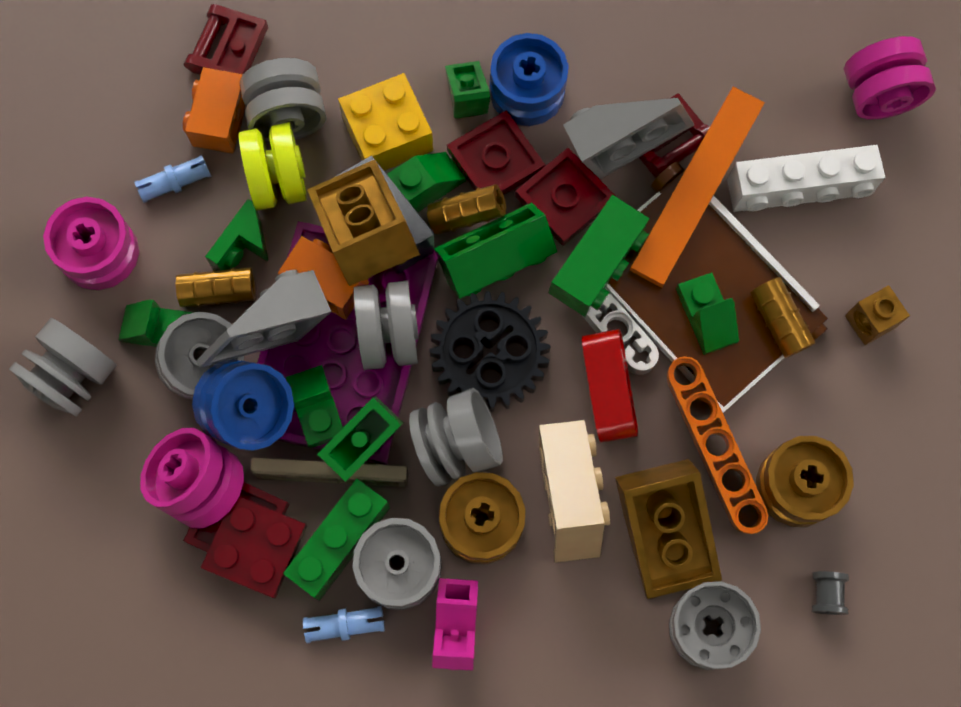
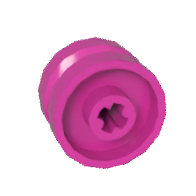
M912 36L885 39L863 48L846 61L844 72L849 87L854 90L852 99L856 113L860 118L872 120L893 117L922 105L933 96L936 87L930 69L925 67L927 58L920 39Z
M87 196L72 199L58 207L46 223L43 234L45 251L65 276L82 288L102 290L114 287L127 279L136 266L139 255L137 237L116 207L103 199Z
M181 428L166 435L155 445L145 460L140 475V490L145 501L190 528H205L222 519L239 498L244 483L243 466L238 457L195 428Z

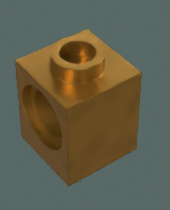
M888 285L859 301L845 317L866 346L897 328L910 315Z

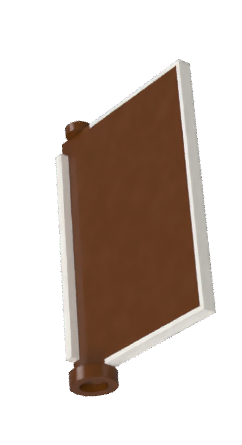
M677 161L669 165L658 175L651 184V188L656 194L637 209V211L650 218L644 230L649 234L685 172V169ZM715 196L712 197L662 288L630 271L640 250L635 252L632 249L625 258L629 265L618 281L612 278L606 286L639 327L671 362L684 356L692 357L699 362L723 413L784 359L769 327H766V322L761 312L757 310L758 307L750 293L751 291L772 279L781 277L788 292H791L790 296L796 307L800 309L799 312L805 324L808 325L813 339L816 340L828 329L823 324L828 318L818 308L820 305ZM712 272L723 299L733 298L739 342L703 355L675 288L682 282ZM686 366L678 367L683 375L693 383L695 376L692 369Z

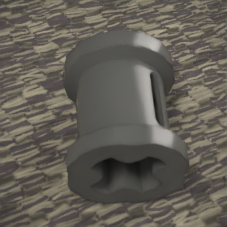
M830 571L813 572L812 578L816 580V604L812 605V612L828 615H848V608L844 606L845 582L849 581V574Z

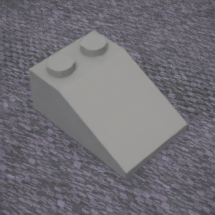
M669 98L595 105L592 108H583L574 113L571 120L563 124L581 161L595 175L602 179L694 126V123L679 99Z
M293 269L279 274L275 278L276 282L270 288L262 291L259 294L260 298L196 360L199 368L294 343L303 338L331 313L314 270L298 273L297 270Z

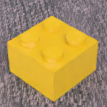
M405 73L338 98L342 119L361 161L372 155L385 171L405 163L416 155L433 152L432 131Z

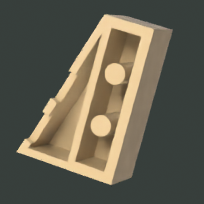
M585 420L539 425V451L544 488L547 491L550 508L548 517L550 526H553L555 538L554 561L556 563L600 557L604 526L610 525V514L607 502H600L598 491L603 490V478L601 468H594L592 457L596 456L594 434H587Z

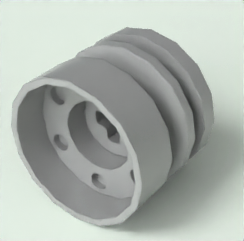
M51 317L35 336L38 342L47 350L45 354L40 356L25 349L21 354L36 365L29 372L14 362L9 370L16 375L24 388L54 409L71 413L77 417L82 409L69 400L70 396L75 392L89 402L92 397L81 385L82 381L86 378L102 385L116 368L117 364L81 336Z
M471 388L450 396L447 399V412L441 404L434 402L427 409L421 407L410 413L409 425L415 451L424 471L434 485L442 487L449 484L452 478L458 480L465 476L466 464L473 472H483L502 464L503 452L496 425L484 399L476 389Z
M722 581L704 582L687 591L673 607L669 620L670 639L677 653L689 664L705 670L731 668L745 661L757 647L761 632L759 612L751 598L737 586ZM705 617L709 621L716 619L720 623L716 628L719 634L718 637L714 634L706 636L702 630L706 627V623L703 620Z

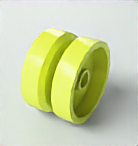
M290 122L271 126L269 131L271 150L267 149L264 136L258 129L239 132L238 138L243 167L256 211L276 207L278 199L275 184L278 183L283 199L288 204L307 201L304 183L306 175L299 145H296Z

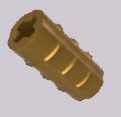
M497 184L484 188L478 187L476 190L467 193L461 192L454 197H445L443 200L430 203L427 206V218L430 227L437 235L450 231L455 232L457 229L468 226L472 227L482 222L488 223L492 219L506 215L505 199Z
M232 267L231 270H213L199 273L195 271L194 273L176 275V296L181 308L234 302L237 304L238 302L255 301L256 299L255 279L252 268L234 269Z
M781 277L772 279L750 292L758 307L757 310L761 312L766 322V327H769L775 343L778 344L784 358L793 356L816 343L808 329V325L805 324L799 312L800 309L796 307L790 296L791 292H788Z

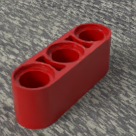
M620 329L583 335L582 348L595 426L600 443L638 437V424Z

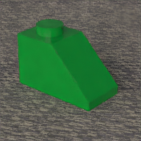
M446 152L416 155L387 173L388 177L417 213L426 208L428 204L437 201L466 182L465 176Z
M375 396L317 455L346 482L404 422Z

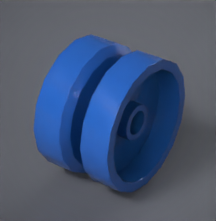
M532 33L515 35L501 43L492 56L489 91L495 110L499 114L507 110L515 123L523 126L542 124L554 117L563 104L569 65L564 51L555 41L543 35Z
M231 359L216 363L203 373L195 386L192 406L195 420L205 434L218 442L232 447L254 451L270 446L283 436L292 421L294 400L291 387L284 376L269 365Z

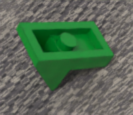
M474 61L445 66L454 118L459 119L487 114L489 111L490 91L480 62Z
M250 199L246 200L206 254L205 258L213 270L220 271L229 270L232 267L235 268L244 255V248L266 261L269 260L260 215Z
M712 272L682 282L676 286L675 289L703 355L739 342L733 298L723 299Z
M151 299L126 305L118 340L124 343L157 347L161 337L171 323L182 315L194 312L160 308L155 300Z
M320 365L286 377L292 390L294 408L297 411L308 447L311 449L330 442L343 428L323 366Z

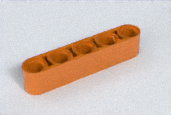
M679 357L672 362L667 371L666 379L671 393L730 523L739 532L748 534L758 533L768 523L767 508L702 366L692 357ZM681 366L689 367L694 372V382L689 385H681L675 380L674 370ZM697 400L706 402L710 407L708 419H695L690 413V404ZM710 435H719L725 440L726 450L722 455L715 456L707 450L706 440ZM730 469L737 471L742 478V485L735 492L727 490L722 483L723 474ZM745 505H751L758 513L756 524L748 528L743 526L738 518L740 509Z

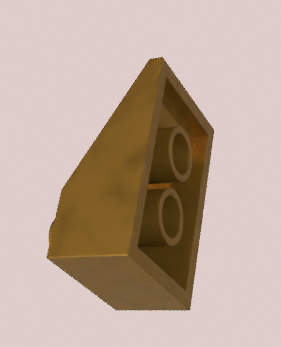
M375 159L307 189L332 252L349 286L367 280L375 274L395 265L403 264L407 260L420 255L407 222Z
M689 459L615 477L624 519L647 599L694 588L704 582L722 581L700 471Z

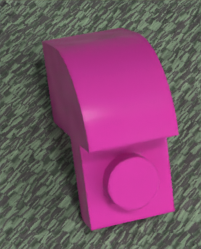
M439 578L432 668L473 671L478 581Z

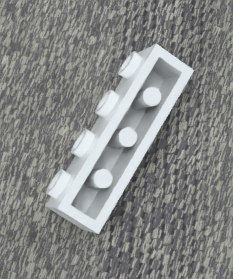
M878 145L736 162L727 178L733 212L747 210L759 211L778 206L792 207L810 202L823 203L850 197L863 198L872 195L886 177Z

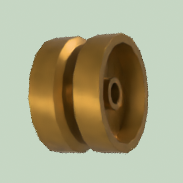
M797 436L781 444L760 464L756 476V487L767 508L768 514L776 521L791 527H809L839 513L847 504L854 487L853 470L845 453L831 441L818 436Z
M475 472L459 478L447 489L440 503V529L445 544L457 557L469 563L489 564L503 559L515 549L525 527L526 509L520 493L509 480L494 473ZM478 514L488 516L489 520L485 521L484 526L476 524L475 517Z

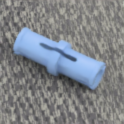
M200 155L195 159L174 167L171 164L164 166V171L134 182L136 188L139 189L138 193L142 201L146 203L148 200L173 190L175 193L181 192V187L203 178L211 177V174L203 156Z
M382 606L347 612L345 608L339 609L338 614L310 618L303 617V629L320 627V630L304 633L305 642L311 643L341 637L343 641L350 640V635L378 631L384 632V620L367 621L371 618L382 617Z

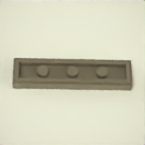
M253 457L251 461V472L257 479L352 485L357 478L367 486L402 488L408 486L409 473L407 466L363 464L345 482L323 461Z

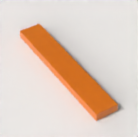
M734 86L732 87L631 266V272L661 288L664 286L765 102Z

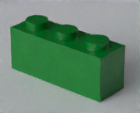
M612 195L552 280L548 294L586 317L591 308L598 311L610 293L605 289L612 278L616 281L621 278L629 265L625 258L631 249L638 252L649 236V233L644 230L650 218Z
M533 203L434 248L446 281L459 299L471 296V293L477 294L483 287L496 281L509 279L515 272L529 265L540 264L548 256L558 252L546 215Z
M356 478L283 574L320 601L353 558L354 549L361 535L372 525L380 522L389 511L388 501Z

